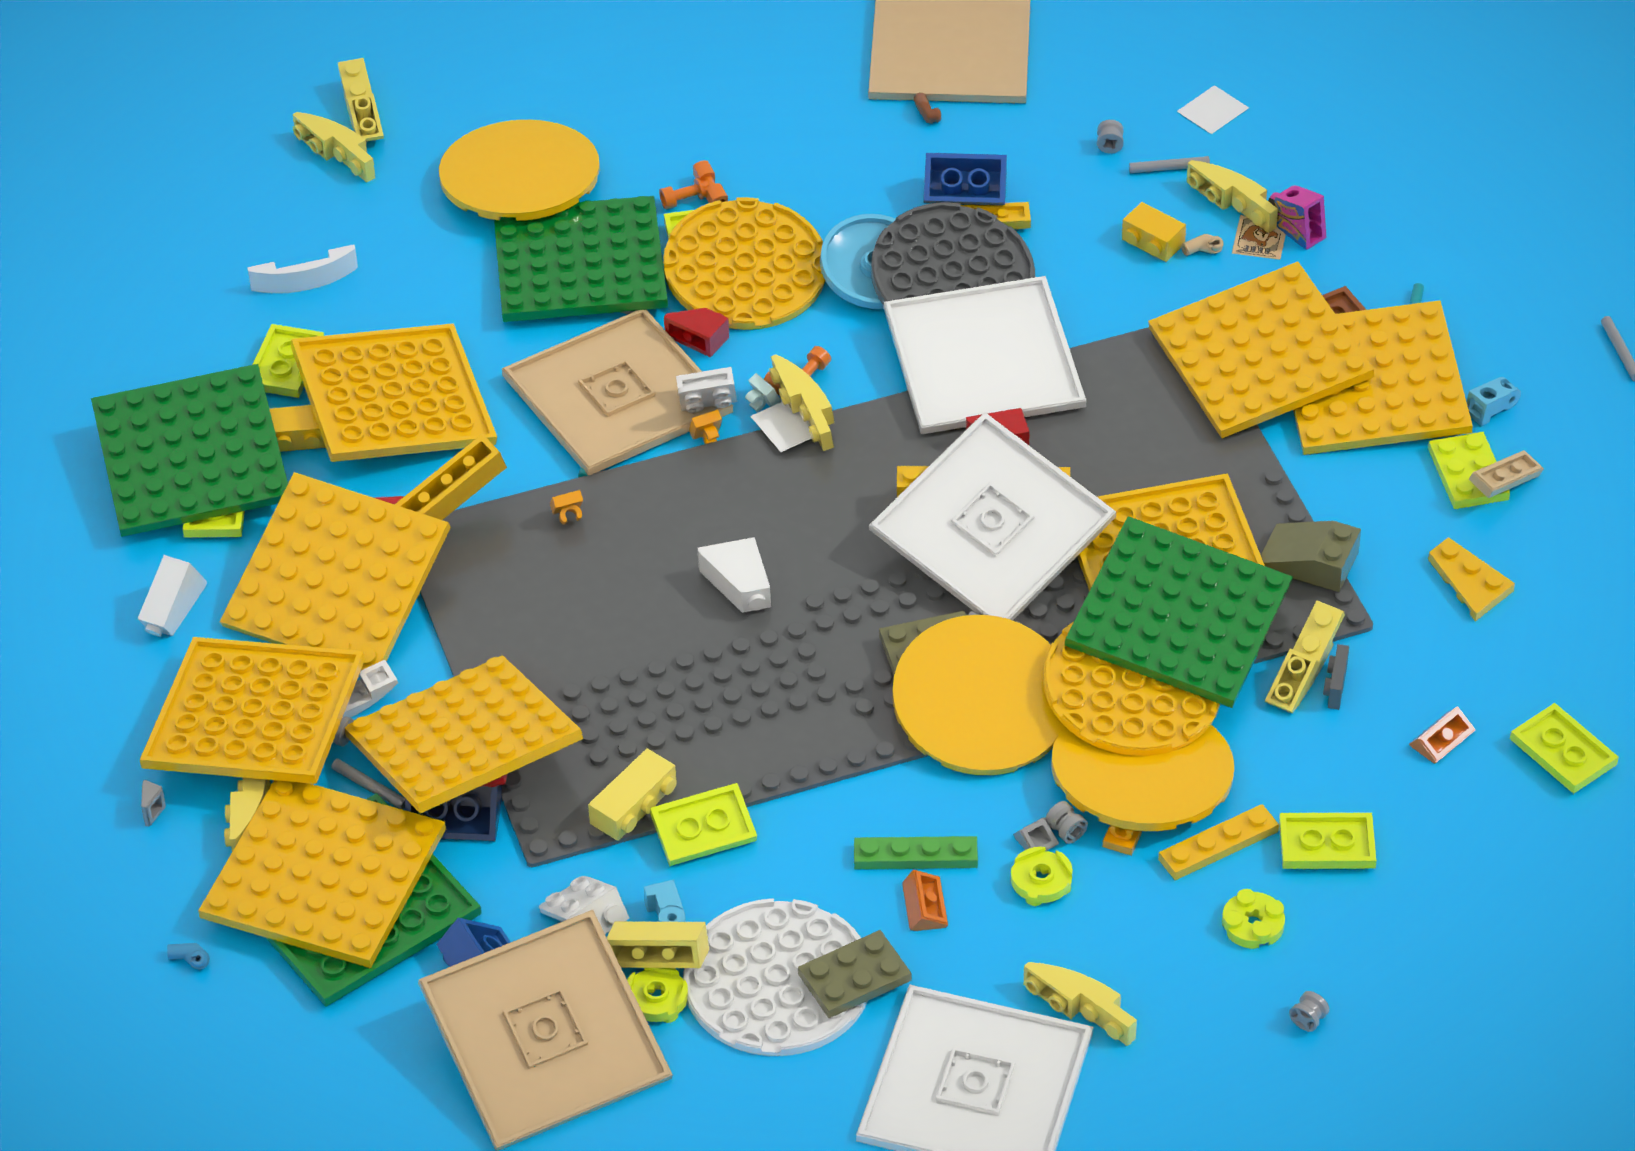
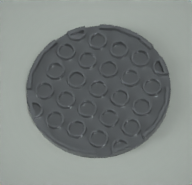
M932 203L904 212L896 217L893 223L884 228L876 241L872 254L871 277L875 292L884 305L886 301L1035 278L1034 261L1022 237L1014 228L1008 227L997 219L998 216L978 207L977 209L960 206L961 203Z

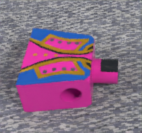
M1294 185L1281 193L1275 192L1270 196L1268 202L1278 208V229L1301 247L1307 250L1326 238L1323 195Z

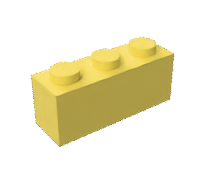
M647 748L588 804L590 824L619 841L626 833H630L635 828L637 822L644 815L650 813L651 807H655L665 795L673 792L677 784L675 765Z
M615 921L607 936V940L621 968H701L709 951L706 922Z

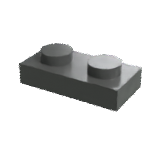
M1338 644L1336 656L1330 655L1327 673H1332V678L1326 677L1323 695L1329 696L1328 708L1340 709L1349 655V646Z

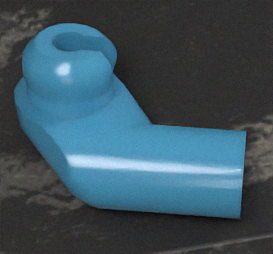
M197 943L168 944L167 946L168 960L184 959L193 968L198 970L204 969L209 964L210 958L208 953Z

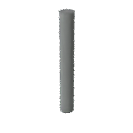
M1209 156L1134 162L1129 163V172L1131 174L1187 169L1188 162L1191 160L1210 163Z
M1605 316L1601 319V324L1632 381H1635V361L1612 318Z
M336 759L332 763L331 768L368 791L374 794L378 793L382 799L397 808L405 809V798L340 759Z

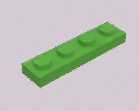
M977 836L854 838V869L978 868Z

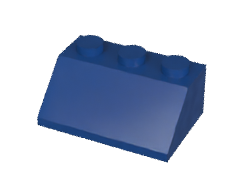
M926 153L924 203L950 202L971 205H1005L1007 155Z
M457 918L436 945L443 954L444 962L451 967L511 942L499 926Z

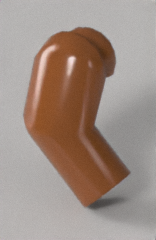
M921 92L917 93L914 96V102L925 122L929 124L940 122V109H931L927 96Z

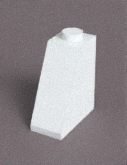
M755 537L698 548L699 571L742 613L771 607L770 585Z
M166 555L163 556L138 616V620L145 626L146 632L161 637L162 633L173 636L206 587L207 581L191 563Z

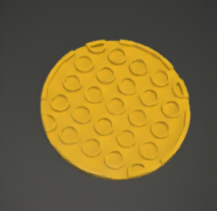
M510 120L490 124L471 131L459 138L447 149L439 165L441 188L445 196L457 207L464 211L471 210L477 212L479 217L500 220L501 217H516V221L539 219L569 209L577 204L579 198L585 193L589 194L598 181L597 177L600 171L599 155L595 146L587 137L568 126L542 120Z
M737 197L736 200L725 202L718 200L690 212L674 227L664 249V275L672 294L687 310L708 308L716 313H720L729 319V328L753 330L773 327L802 314L820 295L825 284L820 268V254L823 241L816 229L804 217L779 203H774L773 205L760 202L759 198Z
M991 615L955 617L942 621L922 632L902 654L893 680L892 701L898 723L901 724L903 730L908 735V740L921 753L941 762L942 766L973 775H1000L1014 772L1018 768L1031 762L1035 763L1052 750L1057 735L1064 727L1049 706L1043 687L1044 663L1051 644L1041 635L1018 622Z
M1074 621L1062 630V633L1054 643L1052 642L1047 652L1043 669V687L1052 711L1060 722L1077 737L1109 752L1130 756H1150L1178 750L1189 745L1205 733L1216 718L1220 708V704L1064 646L1066 636Z
M1212 725L1189 745L1169 753L1150 756L1121 755L1097 748L1080 739L1064 726L1057 735L1053 745L1051 768L1056 785L1066 794V799L1081 812L1087 811L1099 817L1098 821L1123 829L1164 831L1176 829V826L1187 822L1196 823L1212 814L1213 809L1225 801L1233 783L1234 759L1225 738Z

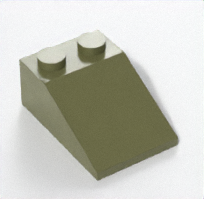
M1337 521L1276 524L1261 554L1264 565L1268 568L1293 576L1294 579L1340 592L1359 553L1361 529Z

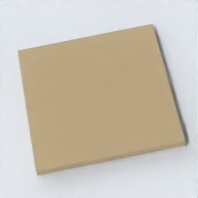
M876 0L869 99L914 100V96L921 92L927 96L928 101L1026 103L1030 0Z
M637 310L502 368V376L579 466L585 470L588 476L690 432L689 428L693 417L715 410L719 411L721 417L733 413L732 404L725 408H716L715 406L704 407L702 411L695 413L681 410L676 376L702 371L647 310Z
M593 910L418 980V985L495 1151L507 1148L672 1079L673 1074Z

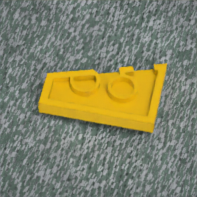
M1449 537L1429 552V562L1445 583L1450 584L1457 592L1456 597L1461 604L1465 603L1470 609V615L1475 622L1514 591V582Z

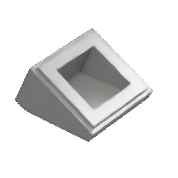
M144 780L142 784L141 808L145 826L149 827L164 810L166 804L162 786Z
M1045 817L1013 834L1025 850L1033 847H1046L1047 851L1059 844Z

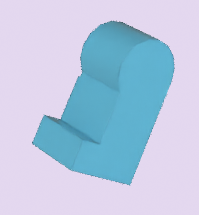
M1505 377L1496 378L1469 390L1466 402L1470 417L1481 426L1489 423L1491 416L1503 411V409L1508 410L1519 401L1521 391L1513 386Z
M674 879L644 886V901L647 912L656 911L659 922L686 921L685 912Z

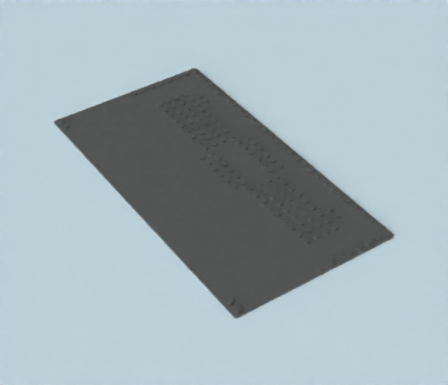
M1149 327L1069 348L1086 398V407L1025 417L1030 431L1029 446L1055 466L1070 467V477L1096 497L1228 473L1260 555L1276 524L1314 522L1258 425L1221 438ZM905 391L833 410L834 423L828 426L831 430L834 448L826 451L822 450L819 441L814 443L812 439H809L780 452L762 430H757L601 471L590 476H582L457 509L443 519V521L449 522L451 528L422 586L420 594L453 677L466 669H473L486 663L490 658L503 655L581 729L583 735L582 740L508 773L505 784H502L501 799L529 867L541 866L657 833L650 813L644 815L637 822L635 828L630 833H626L619 841L591 825L589 820L588 804L647 748L674 764L676 769L677 784L671 794L665 795L656 806L738 783L746 807H750L929 756L921 753L908 740V735L897 721L892 701L894 675L879 637V628L959 611H965V614L968 615L973 610L870 531L869 524L897 498V466H930L966 431V427L921 434L909 392ZM580 490L583 498L582 505L579 507L582 511L581 520L577 521L575 514L569 511L565 513L567 523L561 524L559 520L560 513L552 514L550 507L552 497ZM755 537L770 585L771 607L742 613L699 571V547ZM1076 557L1013 621L1032 629L1050 644L1054 643L1062 633V630L1075 621L1089 593L1078 558ZM1292 578L1291 585L1254 664L1287 655L1289 649L1294 648L1316 600L1344 611L1345 616L1334 636L1333 642L1371 631L1373 629V621L1349 580L1346 578L1340 592H1336Z

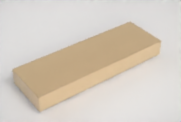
M1523 450L1474 471L1468 480L1485 496L1490 498L1540 476L1544 468Z

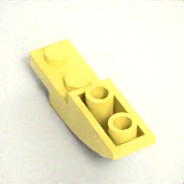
M364 58L338 62L344 98L353 131L364 138L366 142L384 139Z
M301 112L292 114L295 136L308 144L314 153H318L326 161L335 156L339 162L347 165L354 175L360 176L365 182L375 179L374 161L367 153L366 140L335 121Z
M1191 160L1188 162L1187 183L1207 197L1210 202L1215 203L1223 210L1232 205L1235 210L1241 212L1252 220L1255 225L1260 226L1268 233L1276 229L1278 208L1266 200L1267 189L1230 169L1201 161Z
M772 355L773 368L769 369V373L774 385L779 383L781 387L778 391L784 405L789 404L793 414L800 412L804 422L809 420L811 426L808 428L814 443L819 441L823 451L834 448L831 430L828 426L834 423L832 406L818 384L801 368L781 356Z
M1316 600L1294 648H1290L1265 699L1266 703L1290 713L1296 710L1314 683L1334 645L1333 639L1345 616L1344 611Z
M243 778V780H238V791L230 792V805H225L226 823H230V828H225L224 837L226 847L231 846L232 852L271 786L270 780Z
M1028 962L1024 965L1023 985L1030 993L1038 995L1047 1001L1055 1011L1062 1012L1070 1019L1080 1012L1086 1020L1096 1023L1111 1038L1121 1041L1126 1046H1129L1136 1039L1137 1019L1120 1008L1121 994L1091 977L1063 967Z

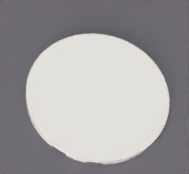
M774 898L756 900L736 906L720 914L706 925L709 951L701 968H684L683 980H686L688 986L687 1004L698 1023L722 1043L737 1050L757 1055L788 1056L820 1048L834 1041L851 1028L864 1011L868 1002L866 1001L831 1018H828L798 975V966L854 942L861 937L847 921L836 913L831 914L818 908L817 904L793 899V902L774 901Z

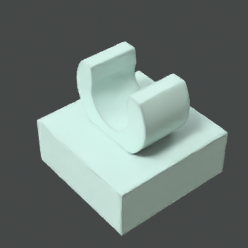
M757 373L748 380L753 390L749 391L745 398L756 412L760 411L766 403L772 407L782 402L775 389Z

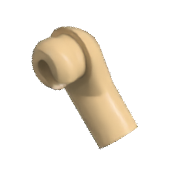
M1203 234L1182 243L1181 248L1186 256L1197 251L1216 254L1222 250L1224 243L1219 236Z

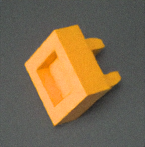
M718 410L691 419L689 431L693 440L703 437L705 444L717 441L716 438H719L718 432L722 422Z
M577 490L552 497L550 502L552 514L560 513L559 520L561 524L567 523L565 513L569 511L575 514L577 521L581 520L582 511L579 508L583 502L581 491Z
M1110 825L1103 839L1102 847L1132 856L1142 831L1123 829Z

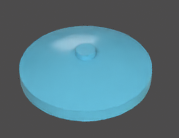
M861 214L841 221L829 231L822 244L820 268L828 286L842 299L864 308L884 309V305L879 300L872 283L871 260L879 235L896 218L881 214Z

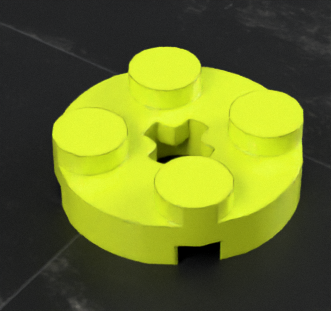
M1046 847L1026 849L1017 855L1015 863L1011 867L1012 887L1018 895L1025 898L1026 902L1032 906L1056 901L1071 891L1073 872L1071 862L1062 852L1057 850L1053 853L1046 851ZM1040 871L1042 874L1048 873L1049 875L1046 878L1036 877V872Z
M1242 889L1237 893V896L1232 897L1224 906L1222 925L1227 931L1228 938L1239 946L1255 949L1259 948V944L1269 942V945L1278 941L1284 931V905L1267 894L1254 892L1251 889ZM1248 917H1257L1261 922L1254 921V923H1249Z
M644 968V971L637 974L634 972L627 979L646 1021L673 1022L687 1004V982L679 976V971L675 968ZM655 989H660L662 995L655 997L648 993H654Z

